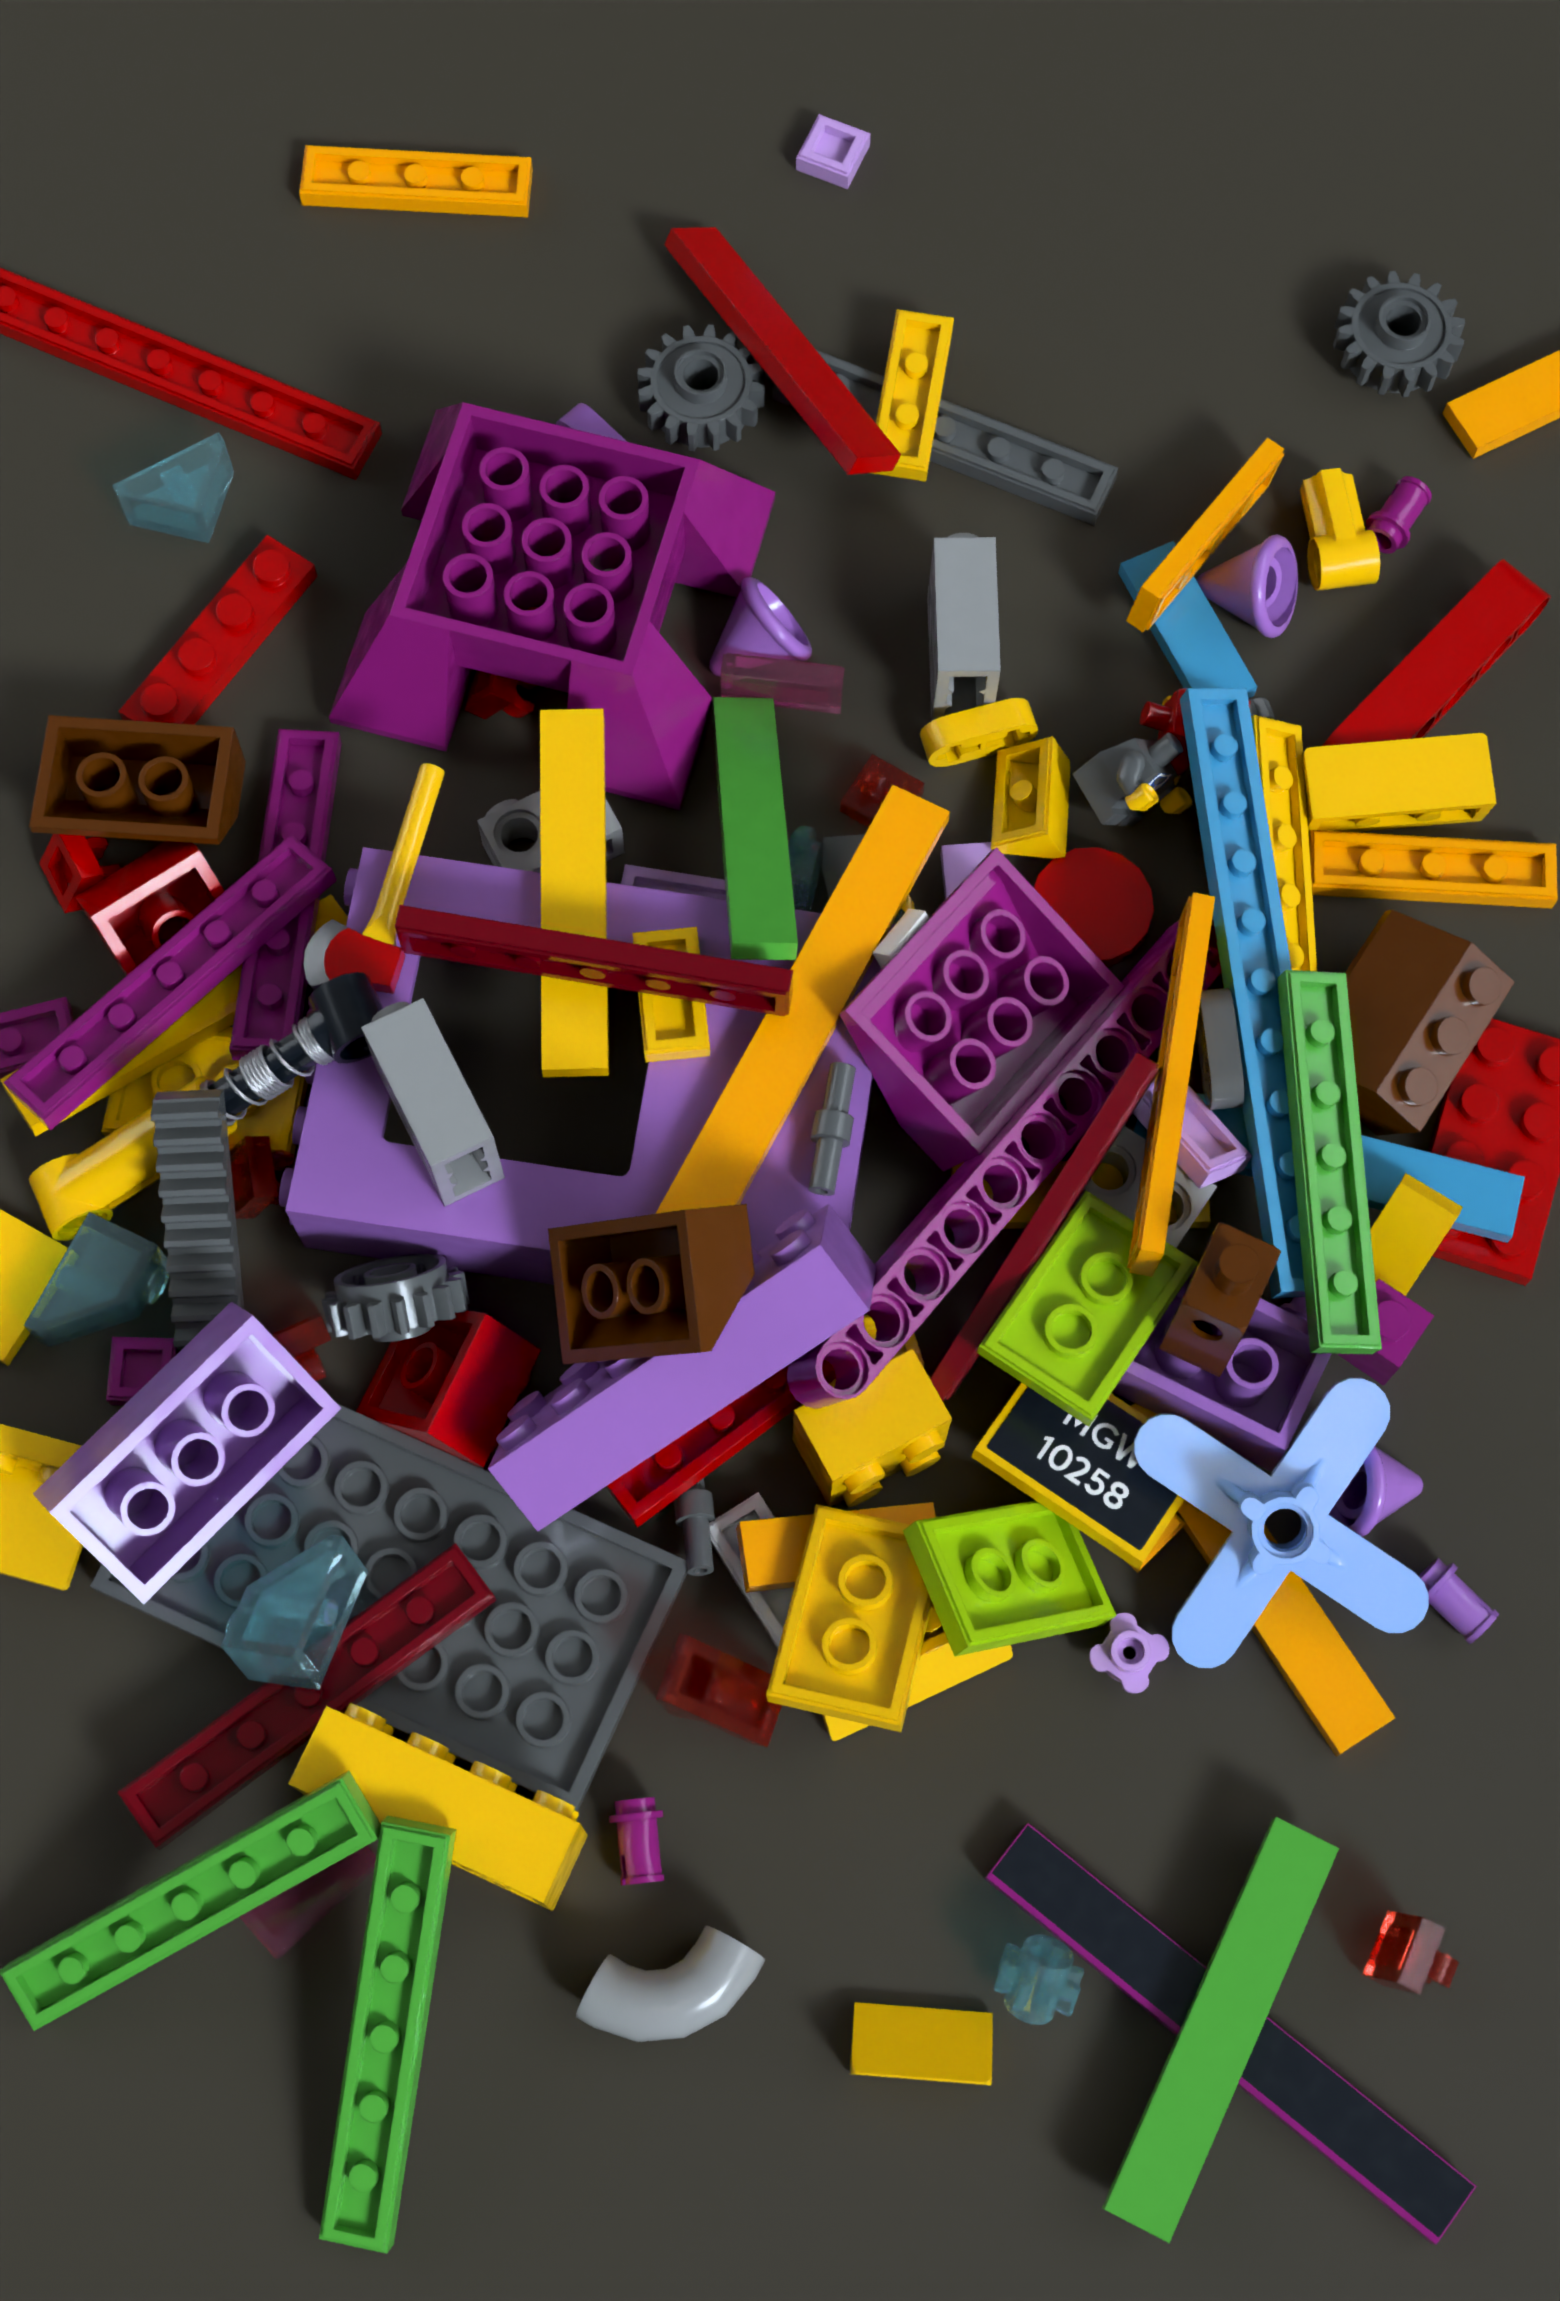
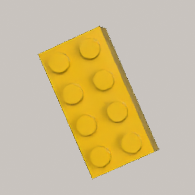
M349 1703L344 1714L328 1706L325 1707L288 1783L290 1786L306 1795L345 1772L350 1771L380 1824L387 1816H393L457 1829L452 1865L548 1910H554L588 1836L582 1825L576 1821L579 1813L574 1810L575 1806L541 1790H537L532 1801L514 1793L518 1785L511 1781L512 1777L474 1760L470 1771L453 1765L456 1756L449 1753V1748L416 1732H411L407 1743L392 1736L395 1728L388 1725L386 1719L353 1703Z

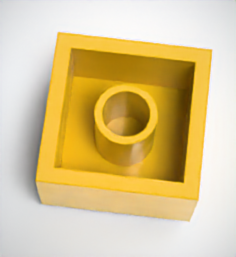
M911 1349L891 1359L867 1389L857 1397L818 1409L804 1405L795 1409L792 1440L828 1506L831 1507L845 1500L848 1507H853L878 1494L883 1489L880 1481L900 1470H903L906 1477H909L927 1469L940 1460L941 1457L938 1450L945 1446L952 1417L915 1351Z

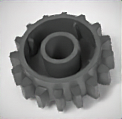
M1389 271L1384 285H1381L1378 280L1370 276L1366 279L1362 292L1351 289L1345 306L1340 308L1334 326L1338 331L1333 347L1335 350L1344 351L1340 366L1343 370L1350 369L1357 377V384L1360 386L1366 384L1378 390V394L1383 396L1385 393H1400L1402 397H1409L1411 391L1419 388L1425 392L1431 391L1436 377L1446 380L1454 362L1458 360L1465 341L1460 338L1465 326V319L1453 317L1458 304L1455 298L1442 302L1437 298L1442 287L1441 284L1437 282L1426 290L1420 287V274L1414 273L1408 283H1400L1396 271Z
M708 324L703 336H695L690 325L683 326V339L676 341L667 333L662 335V353L648 348L645 352L646 367L638 368L637 372L639 409L641 412H647L650 430L653 431L661 428L665 433L666 443L671 445L675 441L687 445L688 451H695L697 447H711L715 451L719 450L720 444L731 439L735 442L742 440L741 430L745 425L756 426L758 423V408L765 405L763 368L759 364H755L754 357L746 347L737 349V336L733 331L721 340L716 338L714 325Z
M436 1254L395 1256L355 1266L337 1275L334 1278L335 1291L326 1292L324 1294L325 1299H321L328 1333L332 1332L333 1337L337 1338L348 1335L349 1340H355L366 1335H372L373 1340L377 1342H394L420 1336L435 1326L434 1321L452 1320L456 1318L455 1313L467 1311V1304H470L464 1271H458V1268L455 1266L447 1268L445 1257Z

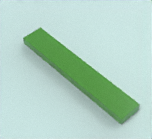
M713 697L712 722L730 956L734 960H796L798 938L774 699Z
M1285 970L1277 977L1310 1353L1374 1354L1381 1350L1382 1346L1346 973Z
M347 1771L10 1961L0 1969V1974L33 2031L378 1840L381 1824L351 1772Z
M387 1816L381 1822L319 2239L386 2254L394 2245L457 1830L454 1828Z
M1278 1817L1271 1820L1102 2206V2209L1170 2243L1339 1851L1338 1847Z

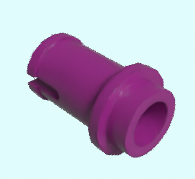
M1404 476L1402 479H1399L1395 484V489L1380 511L1372 512L1367 518L1365 527L1367 530H1373L1375 533L1379 552L1390 554L1395 552L1396 549L1404 548L1409 542L1410 528L1424 507L1432 499L1430 489L1421 480L1412 476Z
M655 1797L614 1801L615 1815L609 1816L610 1823H617L622 1876L620 1878L621 1886L664 1881L657 1818L663 1817V1810L656 1811Z

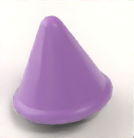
M1281 535L1269 536L1261 544L1201 573L1196 578L1207 599L1250 624L1267 638L1280 636L1291 621L1297 600L1298 568L1292 545Z
M753 577L744 578L741 581L739 595L710 659L709 668L715 676L724 677L790 661L808 660L812 655L811 644L791 612L764 583Z
M1374 1446L1329 1515L1364 1537L1376 1524L1417 1497L1423 1490V1481L1418 1474Z

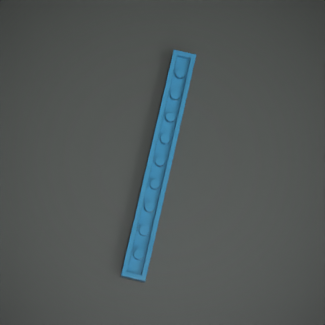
M1187 688L1180 698L1209 894L1210 896H1215L1213 920L1224 988H1229L1231 991L1235 1010L1244 1078V1103L1242 1109L1249 1153L1252 1155L1250 1161L1262 1239L1264 1242L1281 1250L1269 1278L1271 1298L1305 1297L1277 977L1285 970H1292L1247 689Z

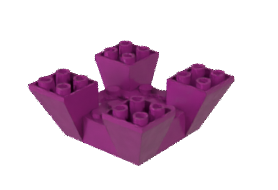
M464 402L437 409L401 509L402 516L421 520L415 542L406 564L365 612L329 715L330 723L446 752L473 670H478L568 693L567 709L603 708L605 718V792L680 810L713 703L709 693L659 633L675 583L738 597L741 590V581L746 577L752 576L773 508L776 492L703 460ZM529 607H538L535 610H527Z

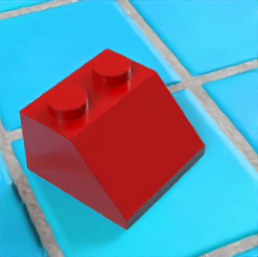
M165 841L78 894L75 898L127 976L220 896L224 889L201 851L193 843Z
M467 1310L455 1313L456 1318L452 1320L434 1321L435 1326L420 1336L391 1342L356 1412L475 1466L484 1468L490 1453L498 1445L496 1438L502 1432L508 1418V1412L513 1408L519 1394L523 1392L529 1383L531 1369L541 1350L489 1315Z

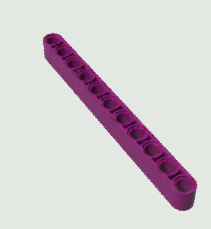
M1213 917L1202 990H1207L1221 973ZM1179 921L1175 922L1164 932L1121 983L1125 987L986 1148L979 1155L964 1161L875 1263L876 1273L870 1311L866 1314L875 1323L877 1330L876 1338L873 1339L865 1330L864 1315H862L789 1364L787 1381L789 1389L797 1401L806 1407L818 1409L855 1398L864 1392L1087 1131L1135 1054L1140 1052L1149 1058L1160 1045L1170 982L1169 976L1171 975ZM1132 1013H1133L1134 1016L1136 1017L1137 1023H1136L1135 1020L1133 1019ZM1096 1053L1102 1061L1103 1068L1097 1061ZM1059 1094L1066 1102L1067 1111L1060 1103ZM1021 1136L1024 1137L1027 1143L1029 1144L1030 1155L1026 1152L1022 1145ZM983 1179L989 1183L992 1189L993 1200L988 1197L984 1190ZM944 1222L950 1226L954 1233V1245L949 1242L945 1235ZM905 1267L911 1271L915 1278V1292L909 1288L905 1281ZM824 1359L831 1364L835 1371L836 1383L834 1388L827 1383L823 1376L822 1364Z

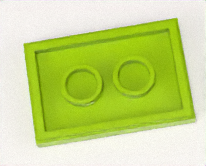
M1086 1190L979 1345L977 1353L1089 1427L1194 1271L1198 1262L1166 1242L1164 1255L1152 1277L1129 1273L1130 1268H1127L1134 1221Z
M1036 1500L917 1520L903 1530L954 1656L1103 1626L1117 1616L1079 1529Z

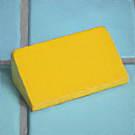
M1053 736L997 750L991 838L992 850L997 847L1002 854L1050 859L1066 856L1071 766L1068 757Z
M854 2002L849 2075L992 2085L993 2013Z

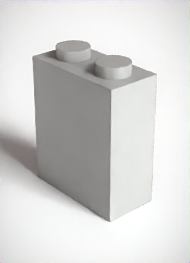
M956 533L947 538H934L927 595L931 721L948 714L996 702L1001 672L996 537H978L971 533Z
M424 998L411 1004L397 1002L381 1009L374 1015L372 1022L361 1028L378 1074L444 1206L450 1205L504 1179L505 1176L494 1136Z

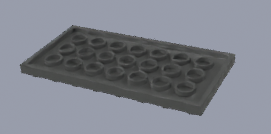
M339 1405L341 1409L145 1604L128 1590L103 1564H101L90 1585L91 1588L99 1593L272 1673L278 1674L456 1543L497 1600L356 1705L387 1720L386 1723L406 1735L410 1736L411 1732L421 1734L449 1748V1753L455 1755L458 1759L473 1765L474 1760L486 1764L512 1777L511 1781L519 1787L536 1794L537 1790L544 1791L575 1806L574 1810L578 1812L687 1576V1560L573 1509L537 1532L491 1472Z

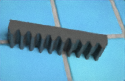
M224 1089L157 1092L152 1100L151 1121L155 1122L153 1144L158 1151L156 1172L160 1173L158 1193L159 1198H162L163 1201L161 1223L165 1224L163 1243L164 1248L168 1250L166 1273L170 1274L168 1293L169 1298L173 1300L171 1322L175 1323L173 1342L177 1350H182L230 1302L244 1309Z

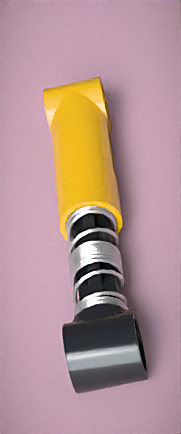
M359 972L349 973L322 984L309 996L308 1004L310 1009L307 1012V1017L300 1019L298 1025H292L293 1032L280 1041L270 1039V1047L267 1045L256 1047L248 1055L240 1058L239 1067L232 1071L231 1069L224 1068V1077L216 1082L201 1076L177 1091L224 1089L229 1136L235 1132L238 1127L237 1120L244 1118L249 1106L252 1104L258 1106L265 1105L268 1100H272L277 1095L284 1093L285 1090L292 1088L294 1078L298 1075L304 1077L311 1076L314 1072L315 1064L328 1065L332 1060H335L337 1063H352L372 1056L361 1027L372 1022L374 1015L383 1009V1006L369 976ZM152 1107L81 1153L53 1159L32 1172L29 1177V1183L53 1239L68 1241L97 1231L111 1220L113 1208L160 1179V1173L156 1172L158 1151L153 1144L155 1122L151 1121Z

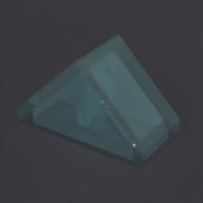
M218 432L112 486L129 525L209 543L232 481L234 469L225 441Z

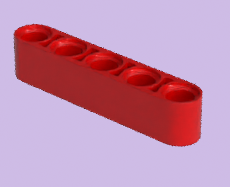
M1505 559L1500 560L1334 730L1322 746L1423 738L1532 625L1550 601L1551 595Z

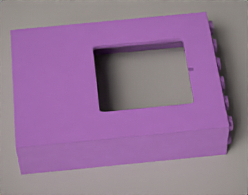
M363 847L359 868H350L347 873L344 887L345 906H350L346 926L361 934L375 910L393 851ZM419 855L403 905L541 928V873ZM607 882V939L633 943L632 933L697 927L700 955L734 960L730 956L726 899ZM795 910L798 938L797 956L821 913ZM892 924V926H891L890 930L888 931V933H889V932L891 931V929L895 926V924ZM397 936V946L401 947ZM405 953L406 957L394 994L376 991L383 1008L397 1002L411 1004L421 956ZM875 957L851 1001L881 970ZM736 960L784 969H791L795 960ZM705 1003L710 1056L649 1062L630 1170L626 1175L614 1176L500 1159L505 1176L504 1179L447 1206H444L415 1146L392 1143L384 1139L391 1098L378 1074L372 1056L352 1063H337L335 1060H332L328 1065L317 1063L311 1076L305 1077L306 1083L312 1084L308 1106H299L295 1114L292 1141L294 1145H299L295 1167L285 1168L279 1190V1204L281 1207H286L285 1211L289 1217V1223L294 1226L306 1248L379 1259L411 1254H436L445 1257L447 1268L455 1266L459 1271L554 1285L548 1228L655 1214L766 1013ZM842 1018L740 1203L747 1204L751 1246L757 1252L778 1238L775 1235L776 1229L792 1215L803 1209H808L813 1215L827 1204H830L850 1231L874 1077ZM833 1062H843L856 1068L848 1112L854 1118L850 1145L842 1148L835 1194L823 1196L808 1190L816 1143L810 1137L814 1114L823 1107L830 1064Z

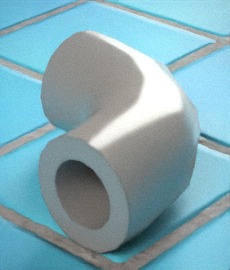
M707 1925L704 1926L695 1945L687 1955L666 1969L644 1970L629 1965L610 1954L603 1961L588 1986L576 2012V2018L593 2028L636 2042L685 2038L726 2016L756 1979L765 1959L738 1940Z

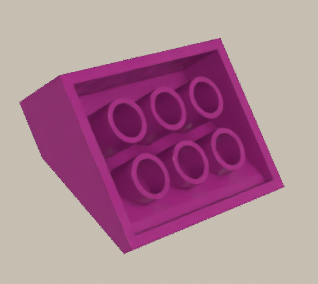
M996 847L988 853L839 1015L899 1125L944 1172L979 1155L1125 986Z

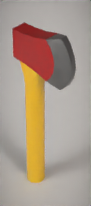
M429 763L420 765L375 910L362 934L332 919L323 924L310 939L305 949L303 965L306 979L313 990H316L319 986L333 978L359 972L369 976L375 991L394 994L406 957L401 947L397 946L395 922L399 905L404 904L445 772L442 768Z

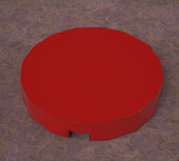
M1100 847L1075 848L1066 852V856L1063 858L1052 859L1038 874L1034 885L1035 890L1106 967L1121 962L1123 957L1131 954L1134 950L1136 951L1145 941L1154 913L1152 889L1140 868L1122 854Z

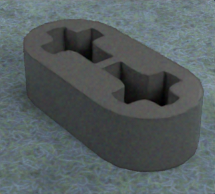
M1229 988L1202 990L1196 1039L1206 1105L1209 1107V1110L1243 1107L1244 1078L1231 991Z

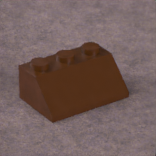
M48 715L29 828L34 833L220 845L238 818L246 766L234 727Z
M1387 910L1383 913L1345 972L1360 1121L1377 1136L1421 1132L1515 983L1472 942L1395 910Z
M747 1204L686 1209L548 1228L563 1364L712 1351L755 1274Z

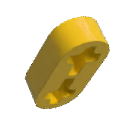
M1011 698L937 718L925 725L919 735L929 764L934 767H947L997 754V750L1028 743L1036 737L1039 731L1028 700L1024 698Z

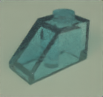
M89 1212L26 1320L24 1327L40 1343L52 1347L139 1318L146 1303L154 1304L166 1287L169 1279V1273H166L167 1257L158 1244Z
M330 1535L246 1587L236 1612L230 1616L227 1622L225 1637L221 1647L248 1680L319 1690L368 1570L343 1536Z

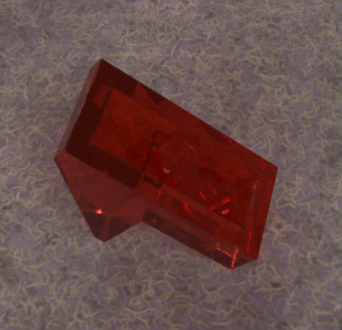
M679 1634L656 1700L669 1714L701 1721L752 1745L768 1747L782 1705L767 1701L766 1693L771 1674L693 1637Z

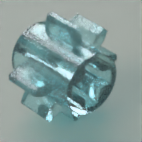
M1032 1935L1026 1938L1022 1949L1011 1943L1006 1944L997 1969L999 1973L993 1988L994 1991L1006 1993L1004 2004L1014 2017L1029 2024L1042 2025L1053 2019L1056 2010L1068 2017L1072 2015L1081 1991L1079 1985L1084 1970L1078 1966H1072L1074 1956L1066 1944L1051 1936Z

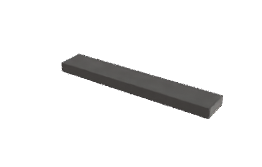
M817 350L876 423L884 376ZM774 384L772 399L793 407ZM944 399L940 400L930 462L1093 526L1095 525L1117 478L1118 467Z

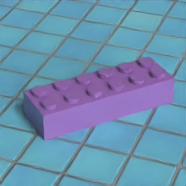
M827 1204L813 1215L808 1209L795 1213L776 1229L775 1235L778 1237L776 1240L758 1252L752 1246L755 1274L712 1351L575 1363L560 1377L562 1385L544 1397L539 1391H535L519 1401L508 1412L507 1416L510 1422L496 1438L499 1445L488 1470L537 1532L870 1311L876 1266L830 1204Z

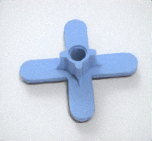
M1349 1377L1336 1382L1324 1394L1270 1475L1189 1420L1176 1414L1160 1413L1148 1418L1139 1427L1134 1438V1454L1139 1466L1150 1477L1232 1531L1177 1612L1172 1623V1642L1177 1653L1186 1663L1198 1668H1214L1224 1664L1236 1652L1290 1571L1375 1628L1384 1632L1404 1633L1414 1629L1424 1619L1429 1607V1594L1422 1579L1413 1570L1329 1515L1385 1432L1390 1420V1404L1388 1399L1375 1383L1364 1378ZM1279 1509H1291L1297 1512L1301 1518L1299 1534L1292 1541L1285 1544H1276L1270 1541L1264 1534V1524L1267 1517Z

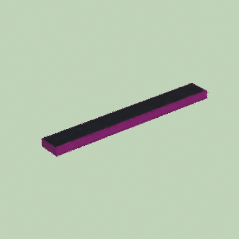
M1027 1823L985 1877V1880L1177 2036L1207 1967ZM1266 2018L1237 2086L1430 2244L1437 2245L1477 2186L1270 2018Z

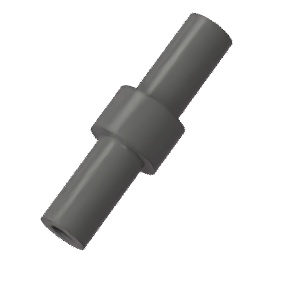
M833 1062L830 1064L823 1107L814 1114L810 1137L816 1143L808 1190L823 1196L835 1194L842 1148L850 1145L854 1118L848 1112L856 1068L843 1062Z
M703 1478L673 1501L676 1525L683 1528L687 1573L692 1576H703L714 1571L709 1523L715 1521L713 1494L705 1490Z

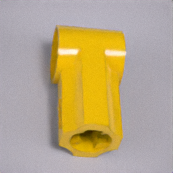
M1341 468L1320 470L1313 477L1303 480L1300 488L1310 536L1307 561L1311 584L1314 590L1317 591L1375 584L1380 574L1378 541L1373 530H1365L1353 475L1344 473Z

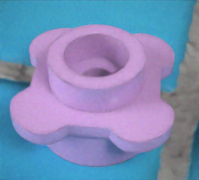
M1119 1613L1110 1620V1633L1104 1642L1093 1646L1090 1650L1089 1661L1096 1671L1106 1672L1112 1679L1121 1682L1126 1692L1137 1694L1143 1692L1148 1687V1675L1156 1662H1162L1168 1657L1169 1644L1164 1636L1160 1634L1151 1635L1139 1627L1136 1618L1132 1614ZM1124 1648H1133L1135 1650V1657L1133 1659L1125 1658L1123 1655Z

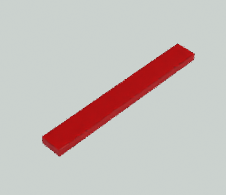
M0 268V334L354 480H357L382 435L380 422Z

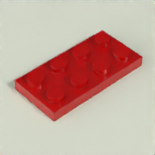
M1492 1018L1445 1092L1428 1152L1524 1176L1525 1179L1513 1237L1508 1243L1450 1228L1432 1257L1524 1286L1532 1280L1560 1174V1039Z

